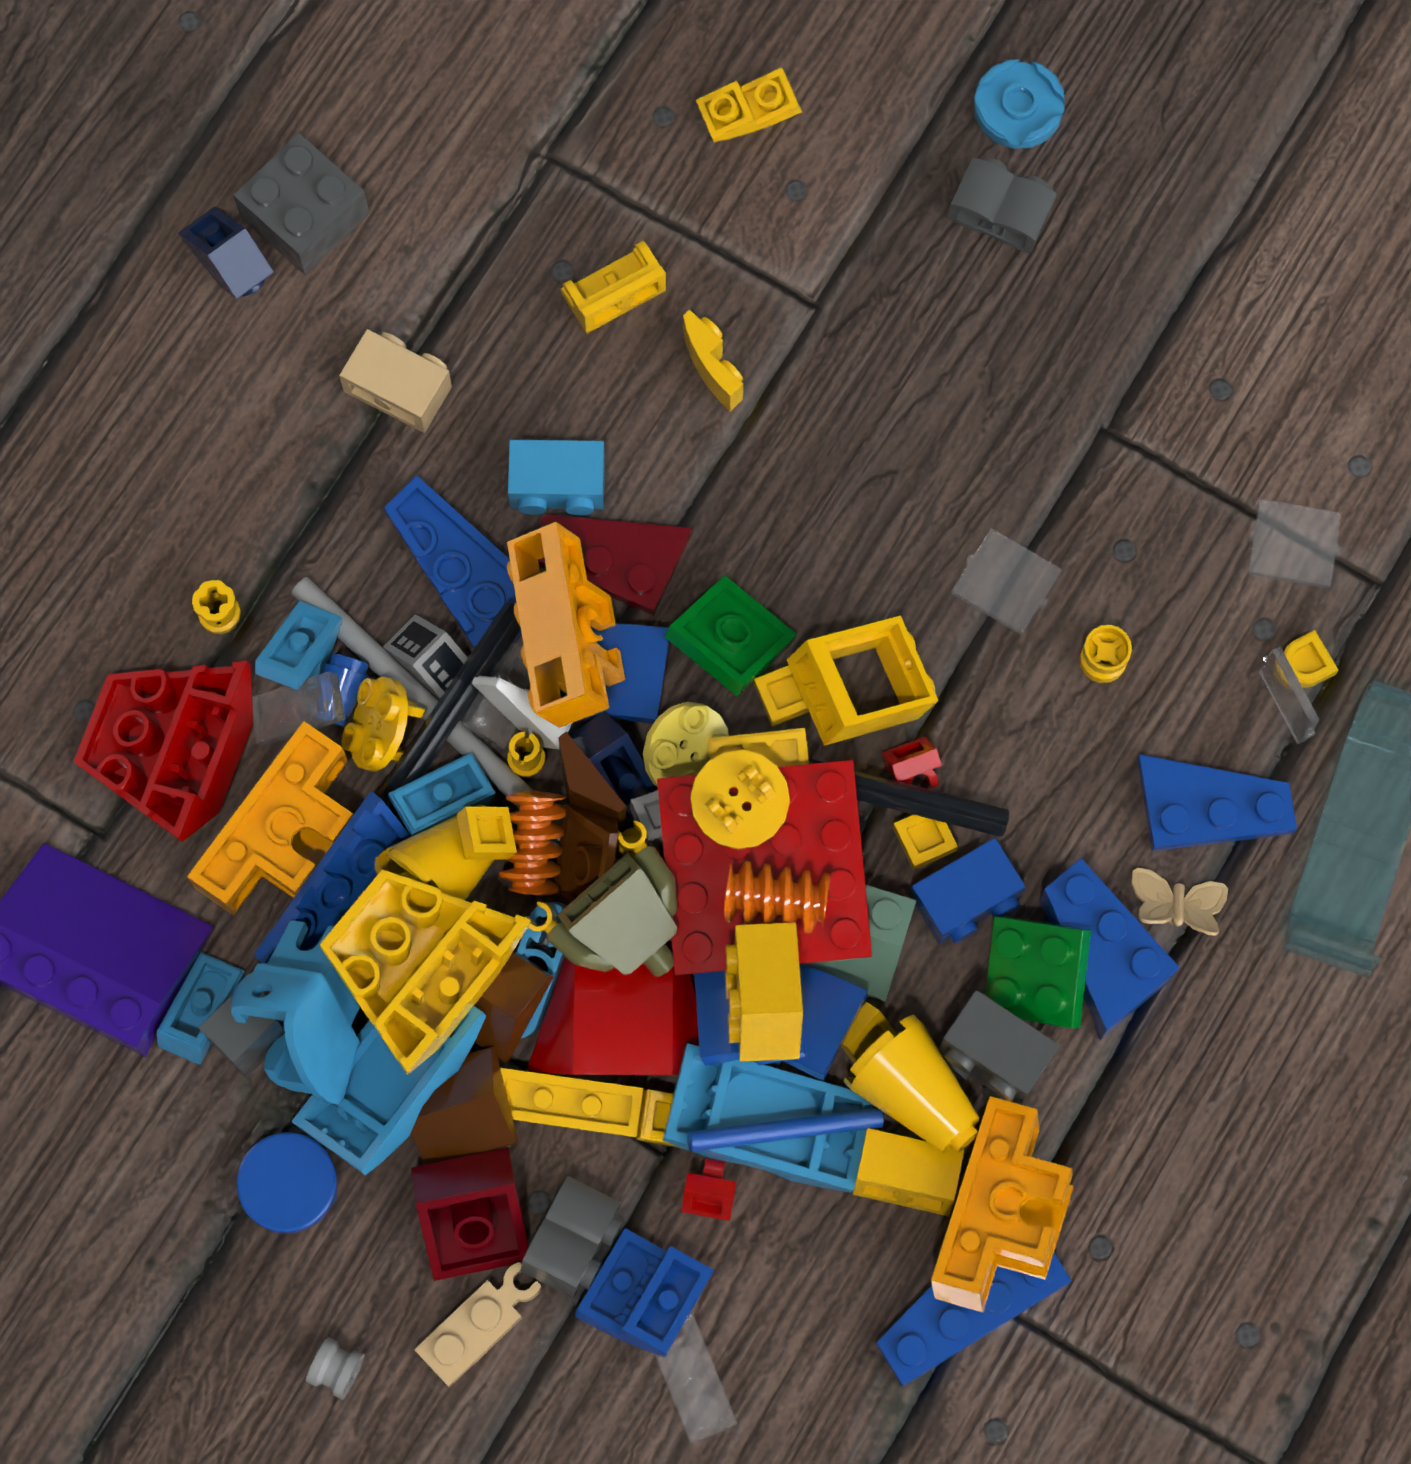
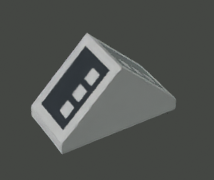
M416 614L383 646L398 663L438 700H440L468 658L446 631Z

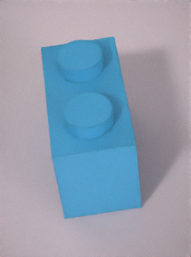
M509 440L508 497L510 509H518L519 512L529 515L543 514L547 509H565L567 513L572 515H589L594 510H604V441Z

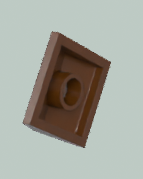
M565 732L558 739L560 766L568 805H576L616 818L618 820V830L622 833L626 830V805L569 734Z
M565 805L566 816L563 817L562 827L565 828L564 836L560 837L559 844L563 847L562 855L557 858V864L561 866V872L554 878V882L559 885V893L552 895L553 899L566 906L614 865L619 834L618 820L616 818L576 805Z
M513 951L499 975L474 1005L486 1015L475 1043L484 1049L495 1047L497 1057L504 1062H508L554 976Z
M489 1047L468 1054L459 1071L440 1085L423 1105L411 1131V1136L424 1165L493 1151L519 1143L495 1047Z

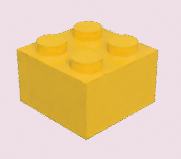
M796 923L735 925V944L726 945L725 993L726 999H729V1043H738L740 1062L800 1059L803 1005Z

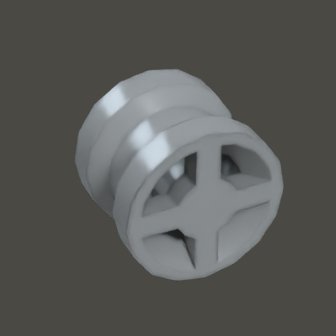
M327 1337L312 1362L306 1382L315 1387L320 1385L331 1388L334 1396L343 1400L359 1373L365 1354L357 1350L347 1352L339 1347L338 1341Z

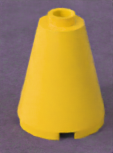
M477 805V806H474V807H485V806H483V805ZM456 815L386 848L375 858L374 867L377 875L383 869L439 888L441 893L466 900L494 860H465Z
M913 1014L900 1021L906 1029L896 1037L889 1030L880 1036L851 1067L850 1071L856 1077H846L844 1083L851 1091L942 1152H947L953 1148L959 1153L977 1137L978 1130L975 1128V1125L980 1118L925 1025Z

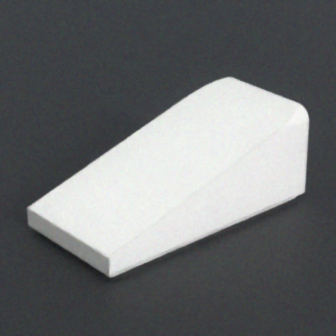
M474 677L472 684L521 732H525L527 738L532 733L538 738L543 748L559 750L558 737L565 732L568 733L571 724L559 728L536 715L529 704L528 692L501 678Z

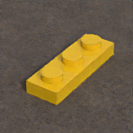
M500 1068L513 1120L637 1137L645 1088Z

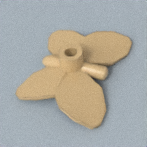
M1136 868L1132 871V888L1136 897L1144 903L1139 909L1138 919L1141 922L1147 924H1164L1169 922L1177 927L1185 922L1192 929L1212 936L1218 935V923L1213 915L1219 913L1227 901L1228 888L1224 883L1208 881L1195 885L1184 897L1185 886L1183 884H1175L1172 893L1168 882L1153 870Z

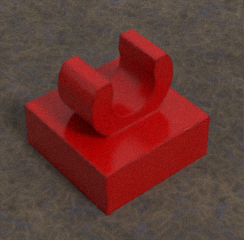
M925 736L881 752L886 771L896 781L911 784L912 779L916 775L924 774L927 784L932 789L938 786V777L933 769L942 766L937 748Z
M706 1158L703 1175L687 1173L682 1213L730 1221L736 1181L723 1179L725 1161Z

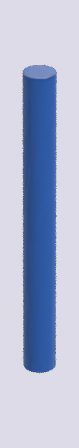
M872 1108L691 1131L687 1133V1142L690 1152L857 1131L867 1128L883 1127V1114L880 1109Z

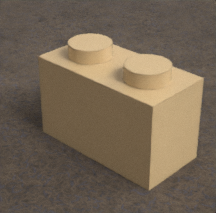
M368 329L339 375L345 393L423 433L428 429L452 388L450 374L446 370L447 366L440 359L428 353H423L422 356H419L407 350L405 343L396 336L387 332H382L380 336Z

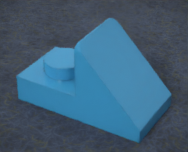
M299 601L255 660V674L295 690H299L304 682L318 685L323 677L324 663H328L340 631L342 617Z

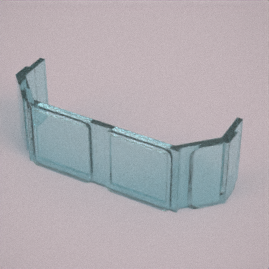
M1375 680L1367 686L1349 733L1346 736L1320 821L1292 903L1283 949L1367 978L1372 974L1373 969L1379 964L1381 958L1374 955L1376 936L1411 828L1410 692Z

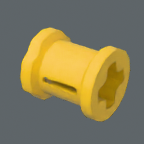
M210 580L203 582L199 589L194 592L192 605L201 625L207 631L213 634H224L237 626L240 621L241 610L230 587L220 580ZM222 601L223 604L219 607V613L211 614L210 610L214 609V602Z

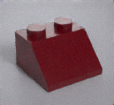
M509 1147L411 1167L415 1204L434 1281L509 1266L518 1262L522 1263L529 1245Z

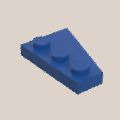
M1140 754L1137 758L1152 851L1294 834L1297 830L1290 785L1287 782Z

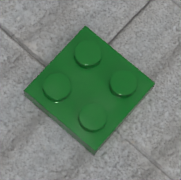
M724 575L669 626L664 637L738 697L755 678H758L792 645L797 634Z
M994 916L985 996L1021 1020L1071 1029L1080 1028L1091 930L1008 916Z

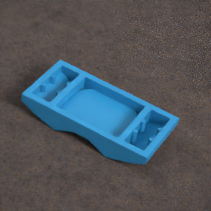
M473 1006L442 1046L408 1075L369 1020L357 1035L360 1043L356 1050L344 1099L339 1104L322 1102L312 1094L291 1122L361 1173L367 1175L410 1136L426 1101L440 1085L459 1071L480 1032L486 1015Z
M687 1043L684 1047L663 1141L690 1151L687 1133L691 1131L872 1109L873 1105L850 1089L770 1066H758L756 1062L752 1061L740 1062L735 1060L705 1066L700 1058L699 1046ZM867 1129L694 1151V1153L711 1159L765 1170L792 1182L851 1193L855 1188Z

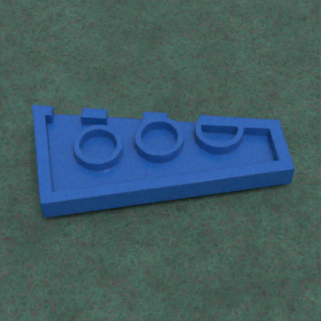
M416 475L384 507L385 514L473 648H475L506 602L517 603L514 584L507 572V563L510 559ZM521 630L516 636V638L513 640L507 651L522 636Z
M1055 1253L1053 1254L1046 1280L997 1266L983 1313L935 1299L931 1286L879 1339L876 1346L903 1387L1065 1287L1072 1280Z

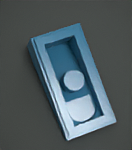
M469 753L388 793V798L410 835L413 836L456 816L466 806L474 807L490 804L495 791L473 754Z
M201 952L157 1030V1045L196 1064H202L212 1043L198 1027L233 994L236 986L242 981L245 970Z

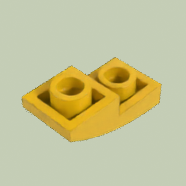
M782 67L743 86H740L738 81H735L696 100L714 142L755 132L802 113Z
M688 310L683 315V334L692 362L709 390L731 412L743 400V383L741 382L743 377L729 361L723 360L719 362L723 357V340L721 339L722 333L719 328L707 317L699 319L691 310Z

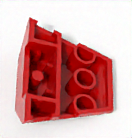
M248 661L233 662L232 666L208 668L206 665L193 666L192 670L165 672L163 669L108 674L73 762L181 842L185 841L220 813L253 726L251 664Z
M671 938L665 944L673 952ZM565 957L526 1071L571 1075H678L685 1045L689 1043L699 1046L696 993L690 975L675 976L673 966L664 975L655 977L643 963L628 975H624L616 968L602 972L576 966Z

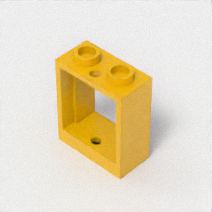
M901 616L806 640L787 659L824 746L918 720L939 701L935 693L934 683L926 673L916 651L914 638L907 631ZM875 648L900 704L858 716L833 659Z

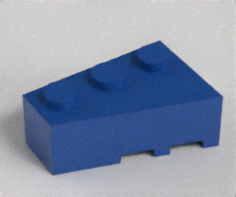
M1082 858L1044 889L1039 902L1048 923L1091 930L1083 999L1095 1024L1094 1028L1099 1040H1102L1168 983L1180 967Z

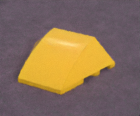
M382 869L320 943V949L408 1075L442 1046L496 979L530 925L531 920L519 915L512 917L486 908V904L477 901L471 903L441 893L439 888Z

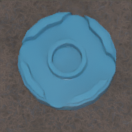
M1019 59L1007 60L991 67L980 79L974 97L975 119L982 132L995 143L1012 149L1032 148L1047 141L1058 129L1064 113V90L1056 75L1042 64L1031 61V64L1019 62Z

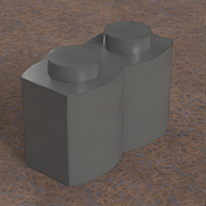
M972 157L951 202L947 217L968 229L990 235L1006 245L1032 253L1054 205L1057 193L1051 190L1049 184L1036 176H1026L1024 178L1013 175L1008 171L1007 166L999 160L988 157L982 160Z
M567 1176L524 1256L521 1272L572 1298L576 1296L581 1286L589 1290L602 1265V1262L595 1259L603 1243L610 1247L613 1245L623 1225L624 1220L617 1217L621 1202Z

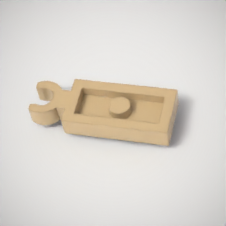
M520 1262L513 1264L507 1269L503 1279V1286L497 1290L487 1280L414 1349L449 1388L522 1319V1316L513 1307L518 1302H527L534 1299L541 1291L542 1286L537 1281L524 1291L515 1288L514 1279L521 1273L522 1264Z

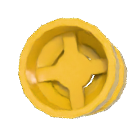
M1101 625L1093 629L1086 637L1079 657L1080 667L1084 675L1098 683H1110L1118 679L1124 672L1132 652L1131 640L1127 633L1113 625Z

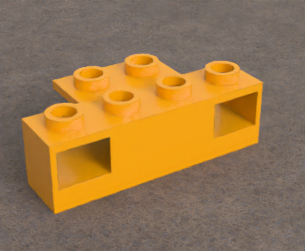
M553 522L508 541L510 561L507 563V572L515 589L517 603L514 604V615L522 632L524 645L521 647V658L528 669L530 681L528 701L536 715L561 728L609 709L605 684L610 687L625 681L621 651L617 648L608 651L602 648L597 643L603 639L602 635H596L591 629L592 626L596 630L602 631L615 626L616 623L611 596L587 580L580 538L559 523ZM545 558L547 571L540 573L538 560ZM560 690L565 692L567 696L561 698Z
M303 721L187 875L193 887L233 916L262 877L294 899L354 815L325 794L348 763L343 747Z
M989 1096L931 1279L935 1299L983 1313L997 1266L1046 1280L1074 1187L1070 1185L1072 1168L1031 1157L1040 1131L1038 1109Z

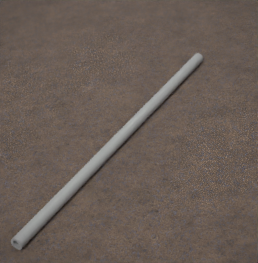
M305 577L299 581L291 594L298 601L341 616L342 625L337 637L363 662L369 664L368 667L379 677L399 680L406 690L407 700L416 702L417 706L425 708L423 719L426 720L439 700L310 578ZM459 720L446 740L462 756L472 753L486 778L505 797L516 792L534 791ZM563 818L553 820V822L562 826ZM560 838L552 840L553 842L560 844Z

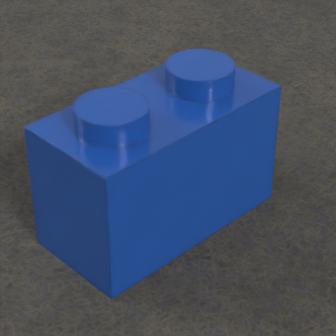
M996 838L914 884L911 887L909 897L916 900L915 907L939 945L950 938L954 944H957L979 930L976 923L990 915H993V917L1006 916L1020 906L1017 899L1022 897L1026 886Z

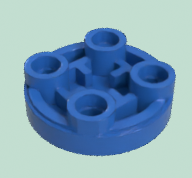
M278 1133L262 1139L247 1152L238 1170L237 1193L243 1209L258 1225L276 1234L297 1233L314 1226L328 1213L337 1198V1173L332 1159L316 1141L297 1133Z

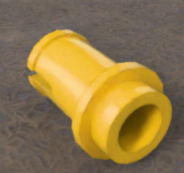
M525 732L515 734L509 742L507 761L509 767L517 775L531 777L542 770L545 764V752L534 734L530 733L529 738H526ZM523 752H531L530 755L524 756L523 761L521 760L520 754H522Z

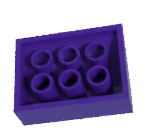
M43 843L0 900V985L146 1057L157 1037L159 1026L215 928Z

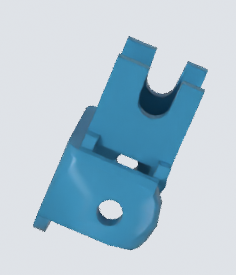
M290 920L269 962L257 963L254 971L248 974L236 986L231 998V1014L235 1021L240 1023H246L249 1016L284 1021L285 1034L276 1039L267 1051L264 1061L266 1074L279 1086L296 1092L313 1094L322 1102L339 1104L344 1099L354 1057L360 1043L351 1026L360 1005L320 949V943L335 926L328 925L319 943L313 949L301 951L300 946L308 927L305 922ZM263 992H270L267 996L260 997Z

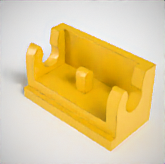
M644 241L635 244L636 248L633 249V252L578 282L573 283L572 280H569L562 284L561 294L586 334L666 291V273Z
M867 1128L852 1195L949 1216L955 1200L964 1150L957 1153L951 1148L947 1152H942L927 1141Z

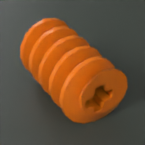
M521 791L506 796L507 801L519 806V811L510 813L511 822L518 825L517 830L513 831L517 853L507 860L514 863V868L499 872V877L512 882V887L508 888V890L531 895H554L559 893V885L547 878L555 877L561 872V866L549 859L562 855L563 847L551 840L564 836L565 828L553 822V820L566 816V808L554 802L567 798L565 795L550 792Z
M744 861L738 874L733 873L732 864H730L724 903L725 921L732 922L739 909L742 910L746 925H751L759 912L762 913L764 924H774L778 915H782L783 923H796L797 919L801 918L804 932L811 934L818 921L822 922V926L824 925L830 873H823L816 886L813 885L810 870H803L796 883L793 882L790 867H784L778 879L775 880L773 879L770 864H764L757 877L753 876L750 861Z

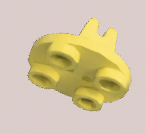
M684 702L671 706L656 718L647 733L642 753L645 771L655 786L658 787L657 778L699 774L704 765L710 761L708 738L729 736L728 728L720 714L704 704Z

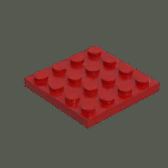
M853 760L778 767L787 781L790 805L786 820L774 837L759 846L741 850L719 845L703 833L695 820L691 804V793L697 775L657 778L664 862L674 875L678 909L672 917L678 928L677 933L672 937L675 976L725 971L726 945L735 944V925H746L741 909L738 910L732 922H726L724 918V903L730 864H732L733 873L738 874L744 861H750L753 876L755 877L758 876L764 864H770L773 879L775 880L778 879L784 867H790L793 882L796 883L803 870H810L813 885L816 886L823 873H830L824 925L822 926V922L818 921L812 933L807 934L804 932L802 919L798 918L796 921L799 964L872 957ZM731 788L729 795L732 797L737 796L738 789ZM745 802L742 805L744 811H750L752 808L749 802ZM761 912L757 914L752 924H764ZM778 915L774 923H783L782 915Z

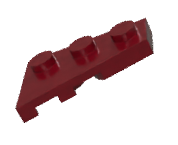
M544 514L537 528L539 529L557 522L578 536L581 541L587 580L609 594L611 598L653 616L692 536V528L546 514ZM545 558L539 559V567L546 570Z

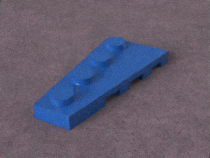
M370 791L254 953V956L260 963L269 962L290 920L305 922L308 927L300 950L308 951L313 949L319 943L328 925L335 926L377 876L374 867L375 858L386 848L411 837L383 800L372 791Z

